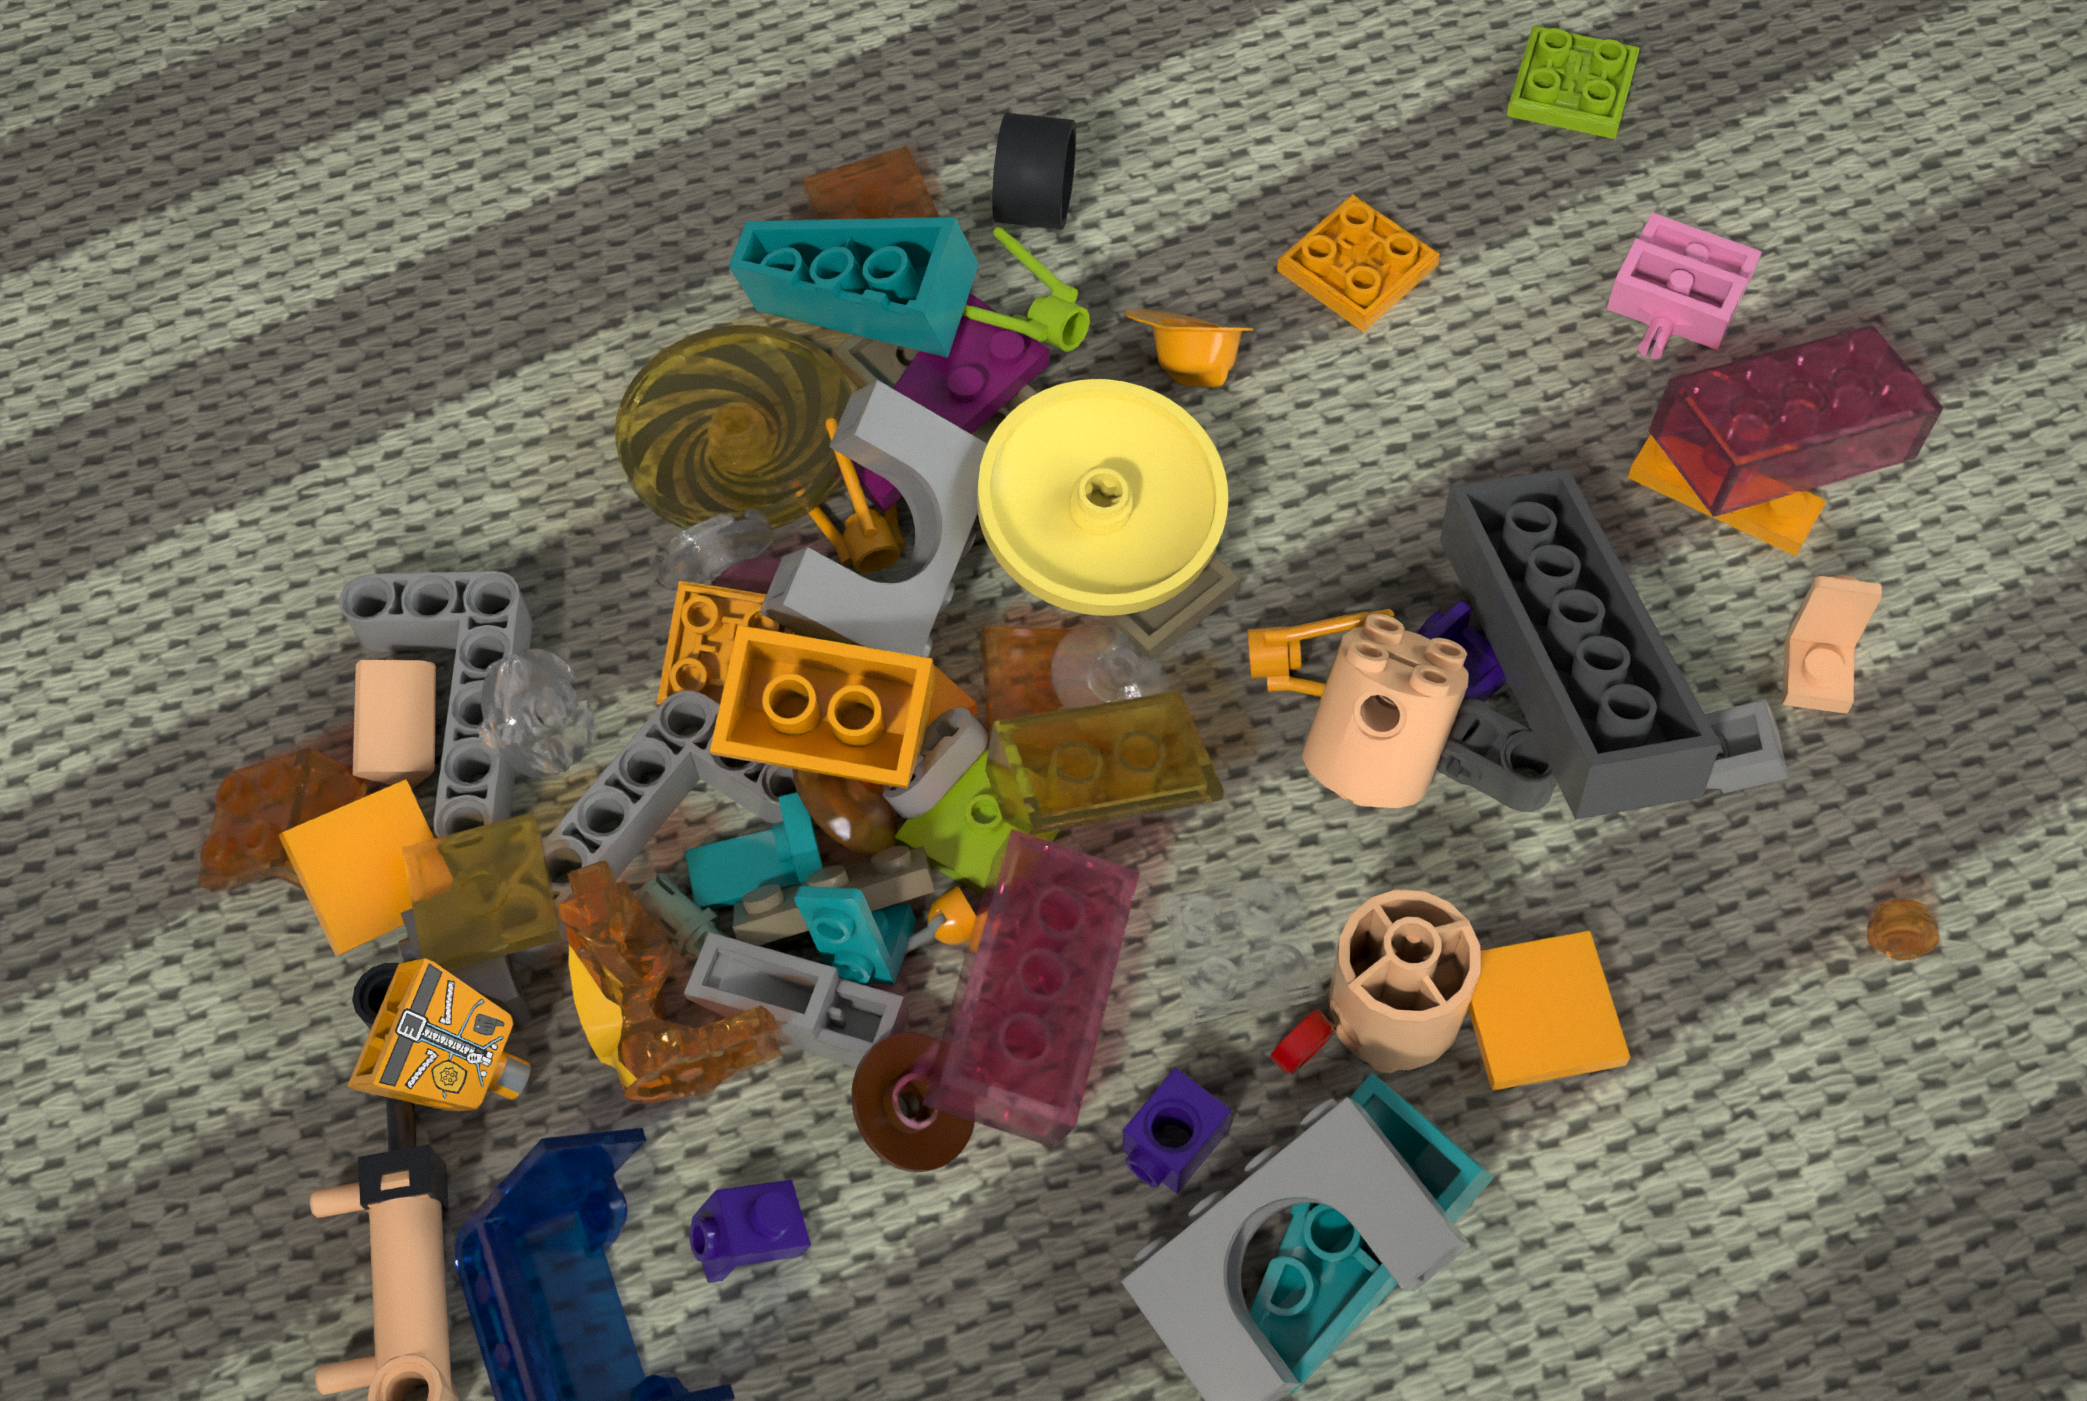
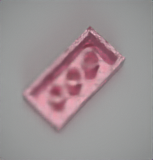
M1873 325L1670 378L1648 431L1708 511L1715 517L1785 497L1799 491L1802 492L1916 459L1944 407Z
M1011 829L991 863L922 1105L1053 1148L1076 1127L1140 872Z

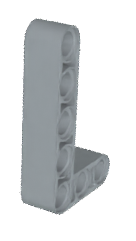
M504 572L384 573L359 576L351 580L343 588L339 597V605L362 646L378 652L456 650L433 821L434 833L456 868L469 874L488 872L496 867L504 858L508 844L532 634L531 613L519 586L513 577ZM505 608L504 610H502V611L499 612V613L492 614L493 612L497 611L498 609ZM442 610L441 612H439V613H437V614H435V615H432V614L435 613L436 611ZM500 661L492 668L484 669L490 663ZM494 716L487 723L476 725L481 719ZM488 772L481 780L468 783L476 774ZM482 829L474 839L460 842L468 832Z
M680 691L672 694L661 703L495 897L488 913L493 922L497 938L514 963L522 966H535L546 962L568 939L559 904L585 918L700 779L770 824L783 821L778 797L790 789L805 790L812 821L815 825L819 822L824 812V799L817 773L752 761L742 767H729L736 760L735 758L712 755L710 753L720 704L696 691ZM702 726L697 733L689 736L680 735L686 728ZM663 773L659 779L652 783H639L646 775ZM611 821H622L620 826L614 831L598 833L604 824ZM580 870L578 876L572 881L560 884L555 883L564 872ZM538 920L535 927L529 932L522 935H512L515 928L522 922Z

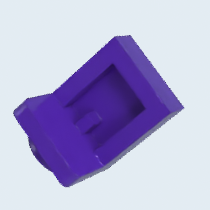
M1460 600L1446 614L1441 610L1433 613L1424 622L1417 634L1430 640L1433 638L1448 639L1463 647L1467 653L1463 666L1469 673L1468 687L1463 700L1469 698L1486 702L1508 680L1490 643L1468 626L1472 607L1464 600Z
M792 1180L715 1190L693 1215L689 1233L691 1250L694 1257L698 1261H702L708 1283L723 1281L736 1266L797 1257L802 1255L811 1246Z

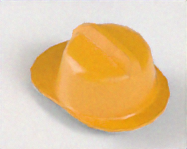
M1127 309L1124 311V315L1128 318L1152 325L1160 367L1167 371L1177 383L1189 387L1222 386L1227 379L1228 371L1235 364L1242 332L1254 331V328L1225 327L1205 320L1163 311Z

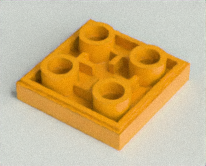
M1352 194L1278 259L1277 271L1359 330L1365 332L1438 266L1440 253Z
M679 581L656 704L661 705L669 696L680 691H696L720 704L738 625L793 635L799 634L759 613L767 594Z
M407 779L278 835L335 956L341 955L403 926L402 912L459 890Z
M1591 931L1481 951V972L1468 1011L1491 1091L1627 1065L1631 1057Z

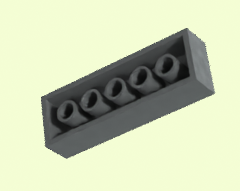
M1564 468L1450 486L1440 542L1575 820L1703 797L1721 743L1570 470Z

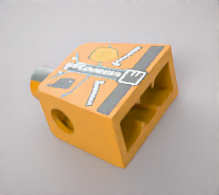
M423 958L398 964L347 1087L361 1092L447 1111L477 1110L482 1104L487 1090L509 1100L517 1098L528 1081L531 1065L529 1062L503 1051L513 1026V1018L509 1013L435 962Z

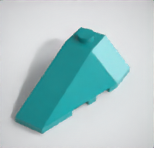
M1371 1073L1351 1096L1350 1099L1365 1109L1454 1224L1495 1177L1375 1074ZM1307 1203L1292 1207L1290 1213L1293 1216L1276 1258L1272 1259L1269 1263L1249 1312L1260 1330L1300 1383L1290 1393H1295L1398 1285L1352 1223L1339 1211L1324 1204Z

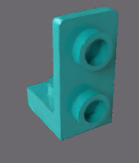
M804 791L778 797L783 821L771 824L772 829L690 848L686 851L685 856L694 902L702 910L706 908L714 910L741 902L745 894L762 886L775 884L784 889L807 882L806 879L811 873L823 868L815 828Z
M800 886L794 900L824 964L837 968L840 979L861 985L866 983L895 985L908 947V940L916 924V918L910 904H894L870 911L863 892L859 889Z

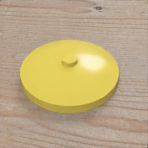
M1109 379L1077 380L1045 389L1019 404L999 424L990 438L981 461L977 486V510L983 535L991 552L1008 575L1024 589L1047 603L1065 610L1096 616L1125 615L1144 611L1174 598L1191 585L1207 567L1216 551L1224 530L1229 501L1228 484L1223 463L1214 443L1201 425L1182 407L1167 397L1136 384Z

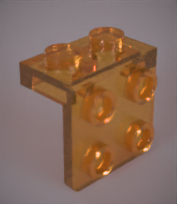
M310 747L230 772L221 782L216 792L215 803L217 807L209 838L204 843L200 853L201 869L198 885L210 892H215L276 876L303 889L278 835L365 797L369 780L353 776L352 769Z

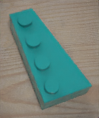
M955 217L746 221L729 263L730 270L755 309L759 312L946 358L949 356L979 266Z

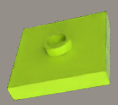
M984 749L976 761L937 804L919 817L906 820L895 835L896 846H907L909 850L924 846L931 867L1006 909L1075 810V798L993 752Z

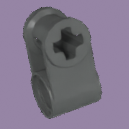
M1469 698L1462 700L1456 715L1457 721L1451 728L1436 769L1456 782L1470 785L1517 811L1533 812L1543 808L1551 799L1556 779L1532 729L1501 714L1497 709L1485 702ZM1527 767L1535 770L1540 775L1527 777L1519 774L1514 769Z

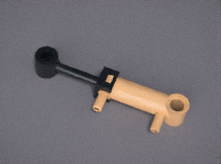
M382 963L370 968L360 977L354 987L352 1002L355 1012L370 1031L400 963ZM386 1097L388 1152L358 1157L359 1182L314 1190L310 1196L311 1211L317 1218L366 1210L369 1213L375 1355L320 1365L315 1372V1384L318 1392L322 1395L369 1387L368 1401H403L405 1395L413 1387L428 1384L429 1393L427 1401H460L457 1387L451 1381L442 1212L449 1211L447 1168L445 1162L429 1144L417 1146L415 1103Z

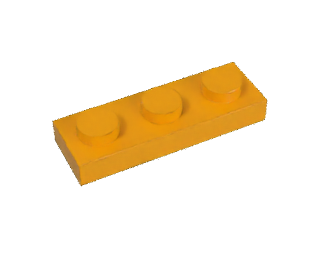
M1659 423L1656 424L1631 465L1627 477L1794 556L1798 555L1827 501Z

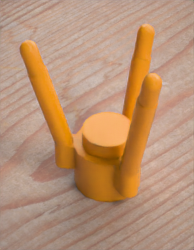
M828 418L825 425L832 441L838 427V422L834 418ZM834 450L856 512L845 521L846 530L843 536L815 500L802 505L836 549L842 566L854 565L857 572L867 574L890 567L900 558V549H903L906 545L899 529L896 502L884 512V517L880 516L877 510L869 509L852 460ZM798 486L795 488L794 493L796 494L806 489L803 486Z
M1384 609L1374 612L1343 615L1291 627L1248 629L1251 679L1267 678L1268 692L1293 691L1321 697L1326 683L1289 676V670L1301 669L1300 640L1362 627L1367 616L1371 614H1384L1394 618V612L1391 609Z

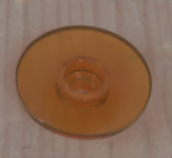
M793 769L794 784L802 803L816 823L835 841L853 852L866 856H873L894 845L896 841L895 835L898 833L897 820L891 804L882 795L884 792L883 784Z

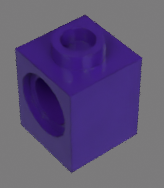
M1175 1067L1122 1130L1123 1152L1128 1155L1125 1159L1126 1165L1139 1179L1149 1186L1158 1188L1161 1183H1164L1178 1194L1229 1132L1231 1109ZM1176 1125L1185 1129L1191 1139L1179 1148H1167L1160 1145L1153 1135L1161 1127Z

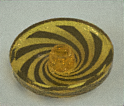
M732 325L705 330L690 335L665 348L653 357L634 377L625 391L616 416L615 442L618 456L628 483L642 503L656 515L675 526L713 536H744L770 531L789 524L812 511L841 482L840 467L834 450L829 447L831 439L825 422L828 418H834L839 424L852 391L845 375L834 360L820 347L794 333L758 325Z

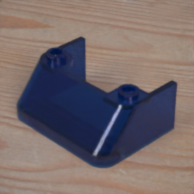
M643 1128L541 1138L460 1227L455 1243L456 1269L495 1401H733L735 1399L731 1384L689 1392L672 1373L663 1372L645 1377L605 1255V1251L619 1237L621 1228L626 1223L628 1213L626 1198L618 1188L614 1174L647 1141Z

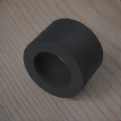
M1015 113L1004 114L998 135L993 173L992 211L995 222L1064 229L1074 178L1076 155L1075 120Z

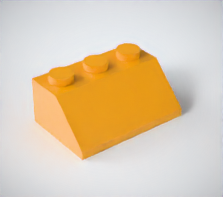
M738 625L710 753L712 755L908 789L924 742L936 681L933 659Z

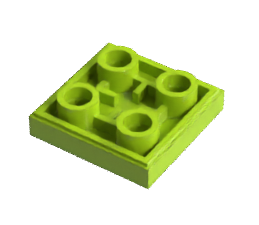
M1532 25L1506 116L1616 139L1640 47L1622 44L1611 39L1602 40L1568 33L1559 28L1549 29Z

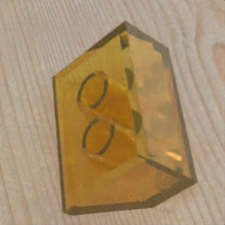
M1180 690L993 721L985 771L1003 821L1030 835L1220 801L1225 793Z

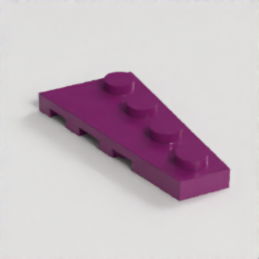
M969 293L966 305L996 312ZM962 316L948 358L918 351L892 389L972 434L1050 365L1049 349L1025 334ZM852 460L864 496L885 512L902 497V494L888 480ZM840 470L841 479L844 480L842 472Z

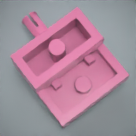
M1652 212L1639 239H1635L1614 281L1607 310L1649 326L1638 345V350L1644 357L1647 356L1653 342L1656 341L1650 359L1661 358L1671 334L1718 350L1755 272L1762 251Z

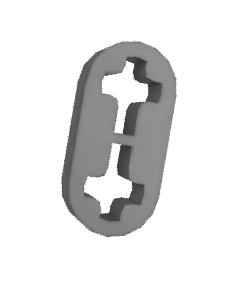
M966 707L949 709L938 716L926 728L924 742L908 789L880 784V793L902 818L911 819L919 817L937 804L981 755L989 740L988 732Z

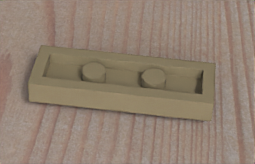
M894 846L873 855L870 863L847 870L842 865L824 867L811 873L806 879L807 882L784 889L775 884L756 888L745 894L741 902L734 904L733 930L737 940L757 946L808 931L794 900L800 886L859 889L863 892L870 911L935 892L934 882L925 848L922 846L909 850L907 846Z

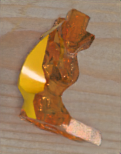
M599 861L567 874L574 899L559 904L558 917L565 924L567 931L569 970L574 1003L581 1025L593 1051L602 1063L612 1066L617 1070L623 1096L629 1102L637 1104L656 1103L688 1096L700 1097L712 1093L722 1081L782 1056L780 1045L774 1036L780 1032L776 1018L762 1005L696 1029L669 1022L663 984L672 970L675 952L668 941L649 918L625 881L616 883L613 870L607 861Z

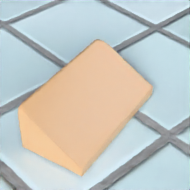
M360 660L356 663L353 776L387 785H393L407 779L410 788L413 789L432 775L435 768V663L422 660Z

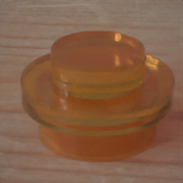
M1894 899L1884 902L1876 908L1874 916L1867 925V939L1876 951L1883 952L1892 959L1902 961L1913 960L1929 953L1937 946L1939 942V926L1931 916L1930 910L1924 904L1910 899Z

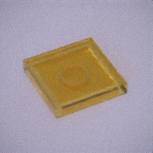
M534 812L402 847L422 959L431 960L446 971L563 939L540 825Z

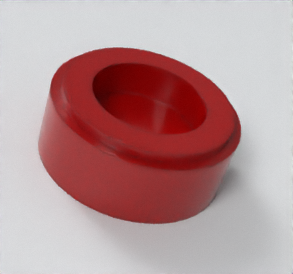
M1316 1009L1281 1041L1271 1053L1270 1058L1286 1075L1289 1073L1293 1075L1332 1038L1336 1032L1334 1030L1336 1026L1319 1009Z

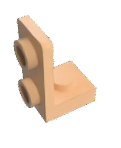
M1847 575L1817 576L1814 578L1785 638L1782 705L1848 714L1854 703L1855 646L1882 598V586L1880 584L1859 581Z

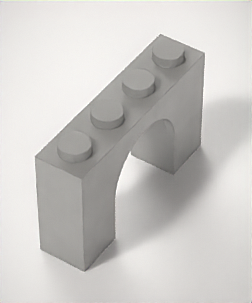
M879 380L853 392L829 447L882 476L902 494L910 508L915 526V545L911 560L904 572L893 583H880L864 578L808 547L782 557L759 613L805 637L928 658L933 643L932 638L929 637L936 616L945 610L953 596L955 585L951 581L958 561L966 556L976 537V528L972 526L978 514V478L983 454L988 444Z
M1346 1097L1339 1104L1335 1099H1329L1313 1109L1300 1123L1304 1132L1283 1150L1276 1144L1258 1154L1244 1169L1248 1176L1245 1181L1227 1195L1223 1190H1219L1198 1203L1188 1214L1192 1224L1172 1240L1165 1235L1144 1247L1132 1261L1137 1269L1121 1281L1205 1401H1279L1300 1384L1250 1315L1241 1287V1267L1248 1243L1257 1229L1275 1213L1294 1205L1307 1203L1324 1204L1333 1207L1352 1223L1402 1289L1413 1292L1472 1246L1365 1109L1349 1097Z

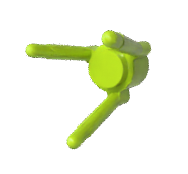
M996 227L993 231L994 236L1052 291V295L1038 297L1030 306L1027 317L1019 314L1010 317L965 305L962 316L1025 334L1039 342L1045 341L1065 352L1074 350L1084 340L1090 324V315L1087 309L1075 304L1078 290L1061 282L1002 227Z

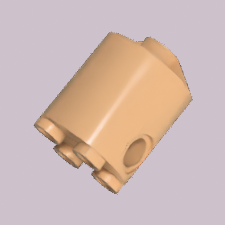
M1371 614L1367 616L1364 626L1353 628L1344 634L1304 744L1302 759L1309 772L1326 788L1334 791L1342 799L1359 806L1397 809L1415 805L1427 793L1468 687L1469 673L1463 666L1467 657L1465 649L1458 643L1448 639L1433 638L1430 640L1420 634L1406 631L1400 621L1384 614Z
M1400 889L1370 897L1350 914L1339 937L1328 992V1015L1331 1022L1336 1026L1335 1031L1338 1039L1357 1058L1366 1061L1372 1069L1382 1073H1391L1397 1070L1409 1071L1435 1062L1453 1046L1462 1027L1481 972L1480 944L1470 921L1450 902L1425 891Z

